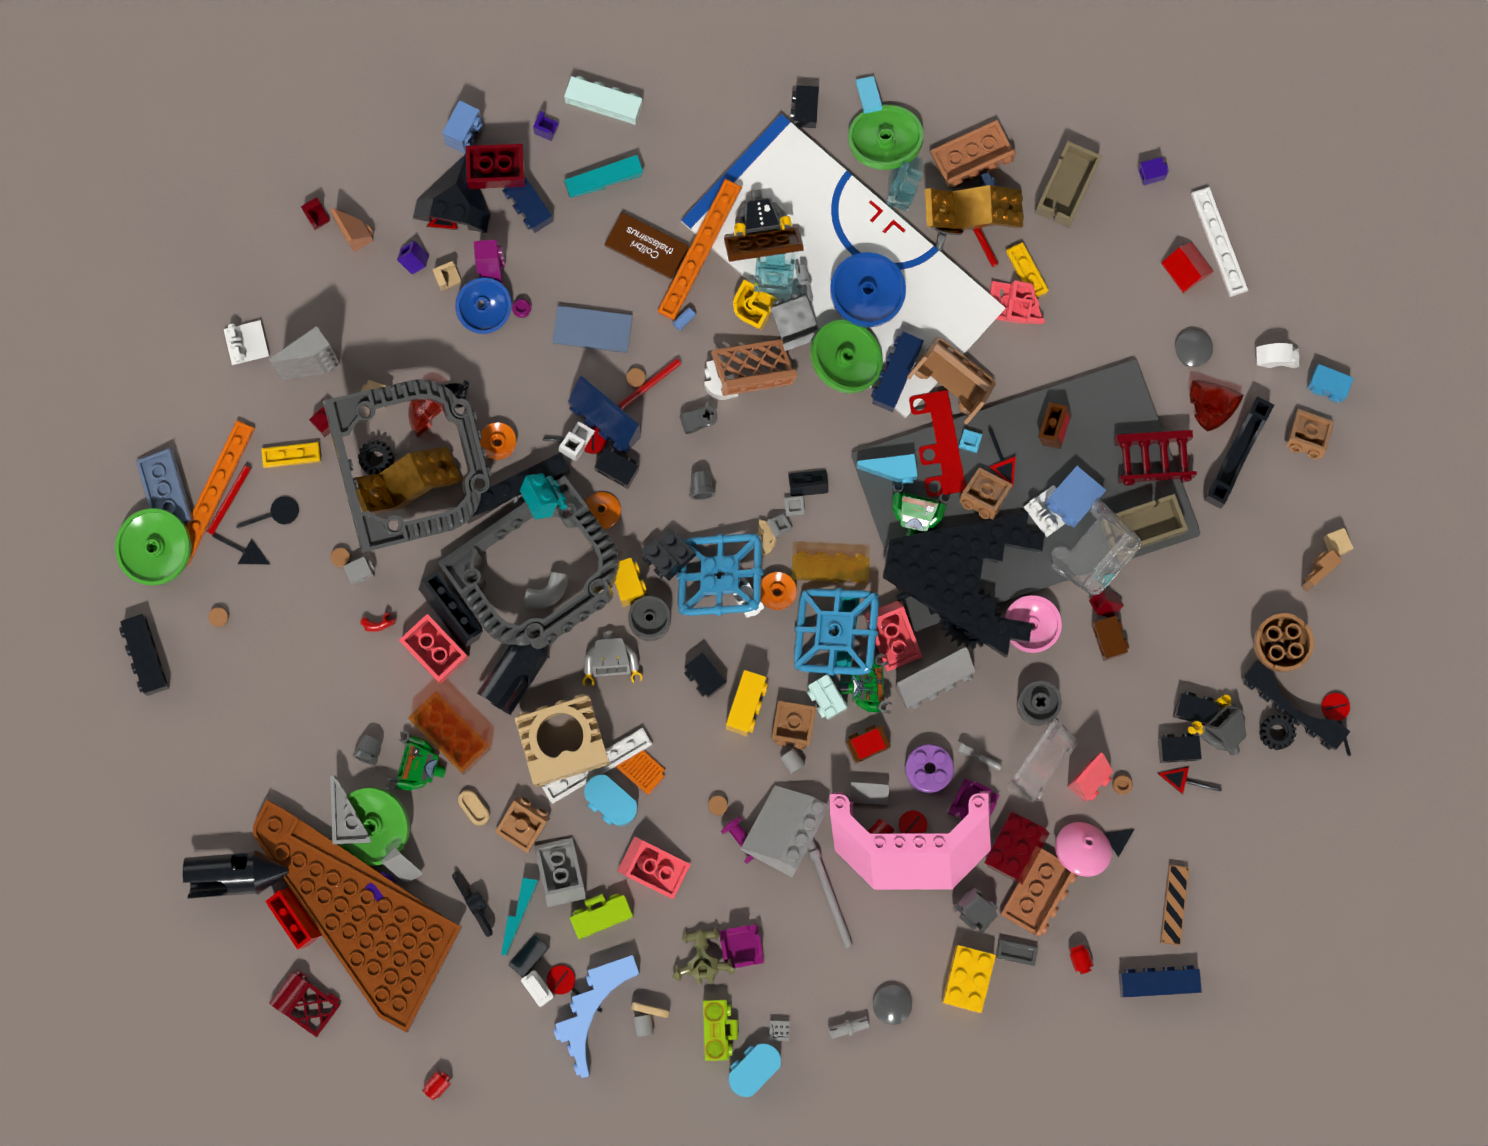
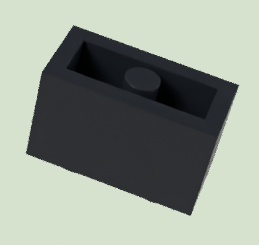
M797 85L796 91H792V103H795V109H791L790 120L794 121L796 127L816 128L819 87Z
M605 448L594 466L595 471L628 489L639 471L637 462L630 457H627V459L620 456L621 453L613 448L610 450Z
M703 652L684 666L686 670L684 672L685 676L690 682L694 680L698 686L696 690L702 697L706 696L709 699L726 686V681Z
M1185 691V693H1181L1178 696L1173 717L1192 723L1199 721L1205 726L1217 715L1219 703L1214 702V698L1204 696L1202 699L1196 697L1195 693Z
M1184 733L1182 737H1175V734H1166L1158 740L1160 763L1189 762L1202 759L1200 736H1194L1191 733Z

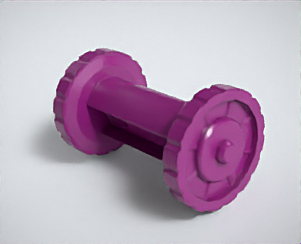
M740 815L733 821L728 822V825L720 832L722 834L730 832L742 847L748 835L739 825L743 819ZM747 854L748 857H746L744 862L747 864L755 857Z

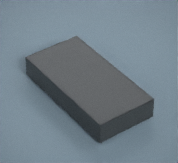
M999 939L996 959L1035 966L1038 947Z

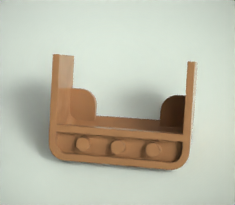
M941 337L935 338L907 376L908 379H911L914 374L920 379H928L931 376L960 399L958 401L959 409L964 414H968L964 421L965 424H968L986 403L996 385L995 380L988 373Z

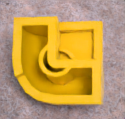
M743 280L733 300L734 312L740 320L761 331L770 319V306L773 305L772 302L778 300V298L762 291L760 287Z

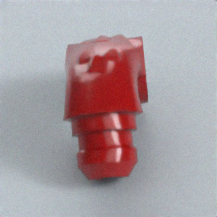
M387 612L383 615V621L380 623L372 622L367 617L361 619L360 624L367 632H379L394 625L396 618L387 621L391 614Z

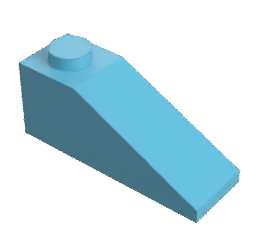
M914 454L857 461V469L894 482L911 484L913 480L917 479Z

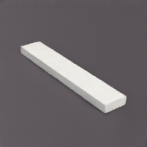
M1210 187L1192 192L1193 202L1229 297L1247 292L1246 282Z
M641 728L606 749L610 765L549 783L542 788L550 802L554 804L586 785L592 777L608 772L620 763L650 747L652 743L644 729Z

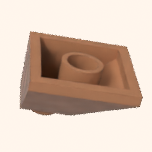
M333 208L330 210L353 252L373 242L371 237L373 232L368 224L364 225L362 220Z

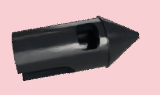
M531 644L525 646L508 645L476 694L489 700L492 705L511 716L547 659H550V644L541 649L533 648Z
M256 850L249 853L186 857L183 861V883H190V892L187 899L243 894L259 895L289 873V867Z

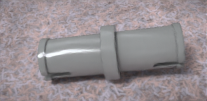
M801 264L799 267L795 266L798 283H796L797 288H799L801 294L806 293L808 301L812 303L813 299L810 288L812 283L808 277L807 264Z
M864 1016L852 1021L845 1020V1023L828 1027L830 1037L834 1039L847 1034L851 1036L854 1032L869 1029L867 1017Z

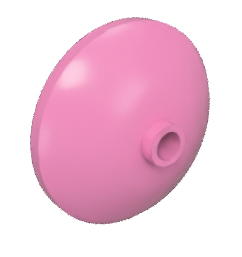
M1030 595L1019 598L1011 604L1004 617L1034 624L1035 628L1031 629L1030 642L1028 644L1010 640L1013 646L1027 653H1039L1049 649L1059 638L1062 629V621L1058 609L1052 602L1040 596Z
M1074 822L1063 827L1056 837L1055 851L1062 865L1072 873L1091 877L1102 873L1108 867L1112 857L1111 845L1105 834L1097 827L1084 822Z

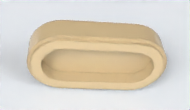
M463 791L458 798L459 805L473 824L477 826L485 825L490 818L489 811L473 791Z
M633 1002L631 1005V1010L669 1019V1010Z

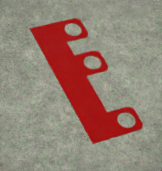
M948 391L911 396L909 403L912 414L931 413L936 444L919 448L921 464L931 465L940 463L942 476L925 479L927 495L935 497L940 496L942 493L946 495L963 492L966 485ZM916 399H923L926 405L923 410L919 411L914 408L913 403ZM926 449H931L935 452V458L932 461H927L923 458V452ZM931 481H938L941 484L939 492L934 493L930 491L929 484Z

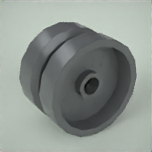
M644 596L637 599L630 607L628 613L629 626L632 633L639 639L656 641L668 632L671 624L670 611L667 604L660 598ZM653 616L652 621L646 620V617Z
M1036 681L1030 683L1021 691L1016 706L1018 714L1023 721L1030 725L1042 726L1057 717L1061 710L1062 699L1060 692L1055 686L1049 682ZM1037 701L1042 703L1040 707L1036 705Z

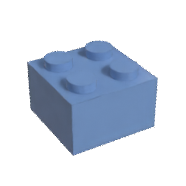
M459 100L442 132L445 145L466 154V146L474 145L476 133L479 134L483 128L479 109Z

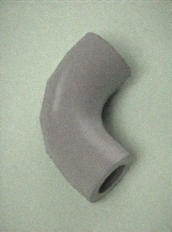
M551 572L548 585L544 589L535 590L527 588L524 607L547 608L556 604L565 593L569 576Z

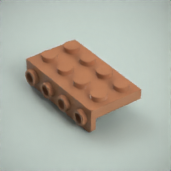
M998 120L930 150V154L947 188L952 186L957 188L965 180H974L985 171L988 173L994 171L1002 163L1004 165L1014 161L1016 151L1011 148Z
M1041 849L1023 885L1017 884L1000 915L1037 937L1040 934L1044 935L1049 928V924H1047L1049 918H1054L1059 910V907H1057L1060 900L1063 901L1069 892L1066 890L1069 883L1073 884L1078 875L1066 869L1057 857Z

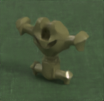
M714 927V931L699 929L695 933L688 934L687 931H684L682 940L685 944L688 941H695L694 948L697 949V954L692 960L687 962L688 966L679 968L675 965V972L672 978L680 981L683 975L690 974V976L695 978L698 985H702V979L707 978L710 984L714 983L719 970H726L730 975L736 971L732 964V958L728 959V963L719 962V959H716L707 952L709 947L708 939L715 938L718 940L720 936L716 927Z

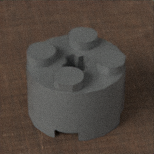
M973 888L972 891L967 890L954 905L953 911H959L961 914L959 918L971 929L975 930L977 927L979 929L978 932L982 934L998 916L996 912L998 907L993 902H987L983 899L982 893Z

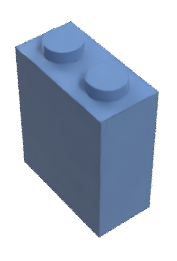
M1076 466L1047 499L1045 504L1052 513L1058 514L1066 525L1074 528L1101 498L1106 489Z

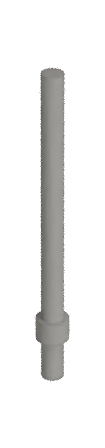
M812 840L808 847V855L810 860L814 862L844 946L848 948L853 945L821 862V853L816 848L814 840Z

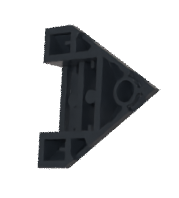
M466 154L417 199L413 219L431 222L433 218L467 225L468 230L487 233L490 213L480 189L468 188Z

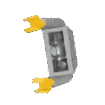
M613 631L604 632L603 640L595 641V647H592L585 657L584 673L586 677L582 681L583 685L586 686L585 681L587 678L592 680L591 687L595 684L592 674L594 677L630 674V671H632L631 681L634 683L633 676L638 674L641 682L642 675L638 672L639 664L636 653L629 645L624 644L622 638L615 639Z

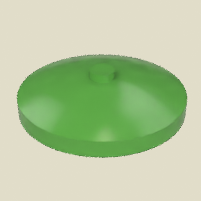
M882 105L881 111L866 114L862 112L854 119L848 133L849 147L854 157L868 167L881 170L899 168L911 162L919 154L923 145V128L919 119L909 110L895 105Z
M835 320L824 325L812 340L810 357L814 370L820 379L832 389L843 393H859L868 389L879 378L883 366L882 352L875 337L865 327L856 326L848 320Z
M150 508L138 511L125 520L117 533L115 541L117 562L130 579L140 584L157 586L171 582L184 571L191 556L192 544L187 527L180 518L166 510Z
M365 787L348 794L347 797L371 838V842L338 845L369 866L381 865L383 859L394 848L401 853L410 833L409 817L401 801L389 791L377 787Z

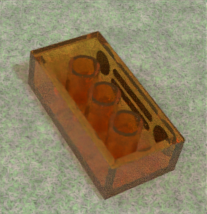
M436 691L408 717L463 776L492 749Z

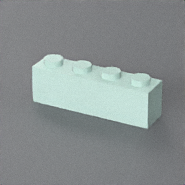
M571 76L564 96L565 103L634 125L637 123L643 105L642 98L635 93H623L618 88H607L599 82L591 83L580 76L576 78Z

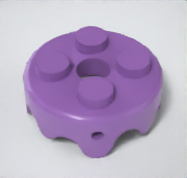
M926 744L917 747L908 756L905 774L912 788L931 794L943 790L949 784L954 774V764L951 756L945 749L937 745ZM932 763L935 766V772L932 774L926 773L924 770L925 764Z

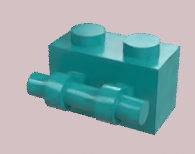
M543 473L526 475L520 489L535 520L552 517L557 505H559L561 510L567 508L566 498L558 489L559 484L552 476L545 478Z

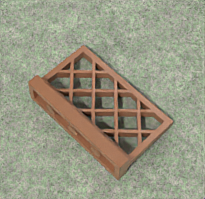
M782 339L717 349L711 352L722 383L721 392L723 396L792 385L798 376L796 369L792 370ZM778 346L780 350L779 356L769 350L770 347ZM759 349L764 352V355L760 358L753 354L752 351ZM736 352H742L747 355L745 361L734 356ZM766 354L776 360L773 365L763 360ZM718 355H725L730 360L726 364L719 359ZM749 357L759 362L756 368L746 363ZM731 360L742 365L739 371L729 366ZM779 361L785 365L786 370L781 371L775 365ZM760 364L769 368V373L764 374L759 371ZM745 367L752 371L753 374L745 376L740 371ZM725 370L735 374L734 379L726 380Z

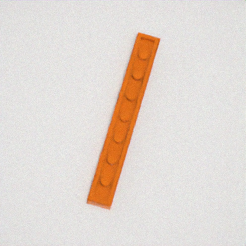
M727 179L724 180L657 311L659 314L675 321L742 190V186Z
M238 420L192 512L193 521L186 524L192 544L188 566L255 430L254 427Z

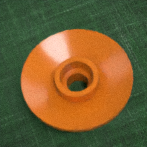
M495 422L482 429V439L479 442L480 446L484 447L487 458L502 460L513 453L517 441L511 427L504 423ZM501 440V445L496 446L494 442Z
M597 492L587 498L585 501L586 505L604 530L613 527L618 522L621 515V507L619 501L612 494ZM601 506L605 508L603 513L598 511V508Z
M773 572L761 580V602L766 607L772 610H783L794 602L797 589L795 582L789 575L782 572ZM779 589L781 594L775 595L774 590Z

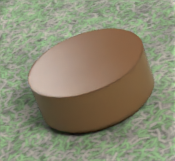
M638 368L631 369L626 376L628 385L632 388L642 386L645 383L644 372Z
M337 548L331 553V562L336 567L343 568L344 565L350 563L351 557L346 549Z
M214 608L210 611L208 619L213 626L220 628L228 623L229 616L223 608Z
M1126 775L1117 776L1112 783L1113 790L1120 795L1129 793L1133 786L1132 780Z
M714 796L708 803L709 811L716 816L723 815L728 807L726 799L722 796Z

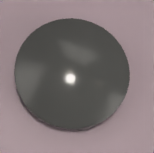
M1188 330L1177 339L1175 351L1183 365L1197 367L1205 364L1211 358L1213 344L1204 332Z
M889 985L876 993L873 1000V1010L876 1017L883 1023L897 1025L909 1017L912 1010V1000L908 992L903 988Z

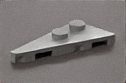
M330 775L333 844L370 843L371 838L336 775Z

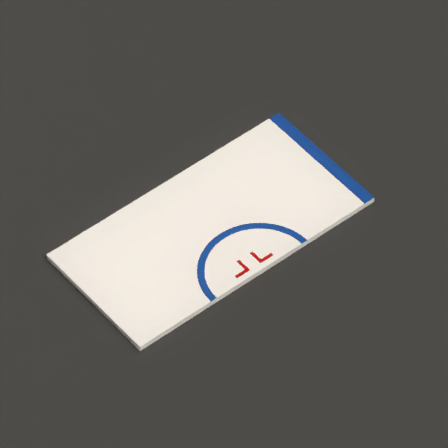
M782 114L681 220L682 224L697 235L724 180L727 179L742 186V190L712 250L750 283L778 299L783 298L784 301L790 299V295L800 292L796 285L798 280L795 266L799 267L801 264H807L808 277L812 283L810 288L813 302H809L819 330L829 322L845 320L836 311L830 297L831 280L840 263L852 255L864 252L877 253L893 261L902 272L906 284V296L902 308L889 322L877 327H865L875 337L880 346L883 357V370H886L889 365L886 363L889 353H894L896 349L893 344L897 335L901 337L903 332L924 340L915 364L936 337L945 339L958 351L965 354L1005 310L1002 304ZM760 189L762 190L763 198H771L772 202H776L785 211L786 215L791 218L792 227L799 228L804 251L729 262L724 238L735 236V219L740 208L745 206V201L752 200L751 191ZM784 225V228H791L790 225ZM737 232L736 236L743 235V233ZM914 374L911 379H907L895 410L906 419L911 413L909 398L929 393L939 382L931 376L928 379H920ZM877 379L870 388L873 390L875 386L879 387L881 381ZM916 399L913 403L914 408H916L923 399Z

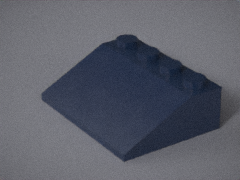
M580 376L568 400L569 410L576 416L581 415L584 418L583 422L590 428L595 427L599 430L598 435L604 440L609 439L613 443L614 449L619 452L623 451L626 454L641 438L640 425L583 376Z

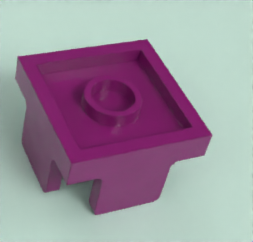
M964 778L948 814L963 820L969 814V799L971 796L980 793V791H990L991 815L1000 795L976 781L972 782Z
M757 924L719 931L724 962L728 963V959L732 958L734 968L764 963Z

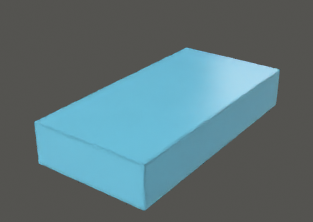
M874 76L857 79L856 86L864 114L881 111L882 104Z

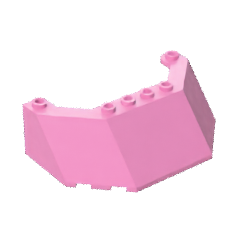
M980 791V793L971 796L969 799V814L950 833L870 834L854 818V802H850L848 797L844 795V792H833L830 794V817L834 849L874 890L953 889L991 850L990 791Z

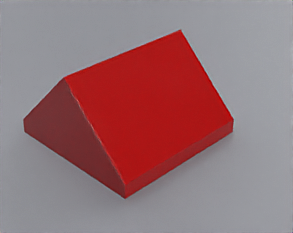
M1192 242L1179 247L1161 262L1182 293L1214 272Z

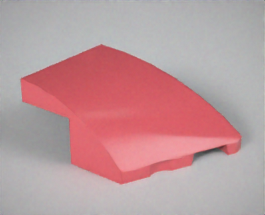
M1015 280L1011 284L991 282L989 294L1005 307V310L996 320L1023 324H1044L1045 320L1040 312V305L1035 297L1033 284ZM1001 288L1004 290V295L1002 297H1000Z

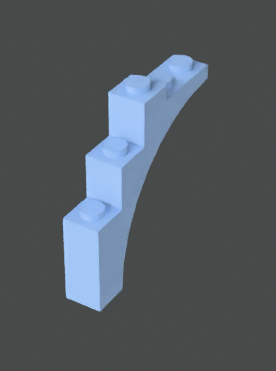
M633 955L588 970L589 975L586 976L589 987L593 986L594 990L572 997L573 1001L570 1002L573 1014L577 1013L578 1016L555 1024L556 1028L553 1030L556 1039L561 1040V1043L570 1042V1045H567L571 1057H575L576 1064H573L576 1075H581V1078L590 1076L586 1057V1042L588 1030L595 1012L613 989L624 981L639 975Z

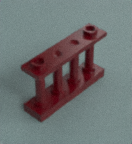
M1193 430L1116 435L1114 445L1122 448L1124 476L1118 478V483L1130 486L1134 485L1135 482L1176 479H1180V482L1192 481V478L1197 475V471H1189L1187 444L1193 438ZM1170 442H1177V445H1179L1181 472L1170 473L1168 445ZM1158 443L1161 452L1162 473L1151 474L1149 446L1150 444ZM1131 445H1139L1141 447L1143 474L1132 475Z

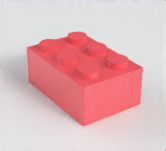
M428 614L399 639L401 644L440 685L469 659Z

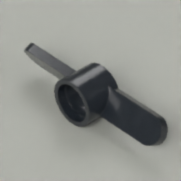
M458 871L454 872L452 878L464 897L467 906L475 916L484 934L487 937L492 936V928L482 912L487 907L478 890L472 893L462 874Z

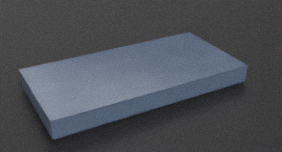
M557 306L552 343L628 353L632 315Z
M168 448L136 460L149 508L169 511L180 518L184 524L193 521L173 449Z

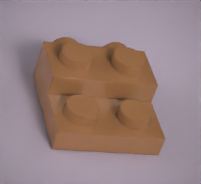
M1298 409L1288 435L1286 447H1289L1294 453H1306L1311 459H1322L1327 451L1334 421Z
M979 467L963 491L960 503H962L966 510L973 509L979 512L982 518H991L993 520L1002 507L1003 501L1012 489L1013 484Z
M1333 548L1328 553L1326 551L1322 552L1312 561L1314 565L1310 569L1313 572L1303 579L1305 583L1301 586L1306 592L1342 562L1339 552Z
M778 700L771 740L775 741V745L786 746V743L794 744V748L805 750L806 746L809 747L816 707Z
M517 797L495 833L528 853L544 830L550 817L547 816L548 812L542 808L536 809L531 806L529 799Z

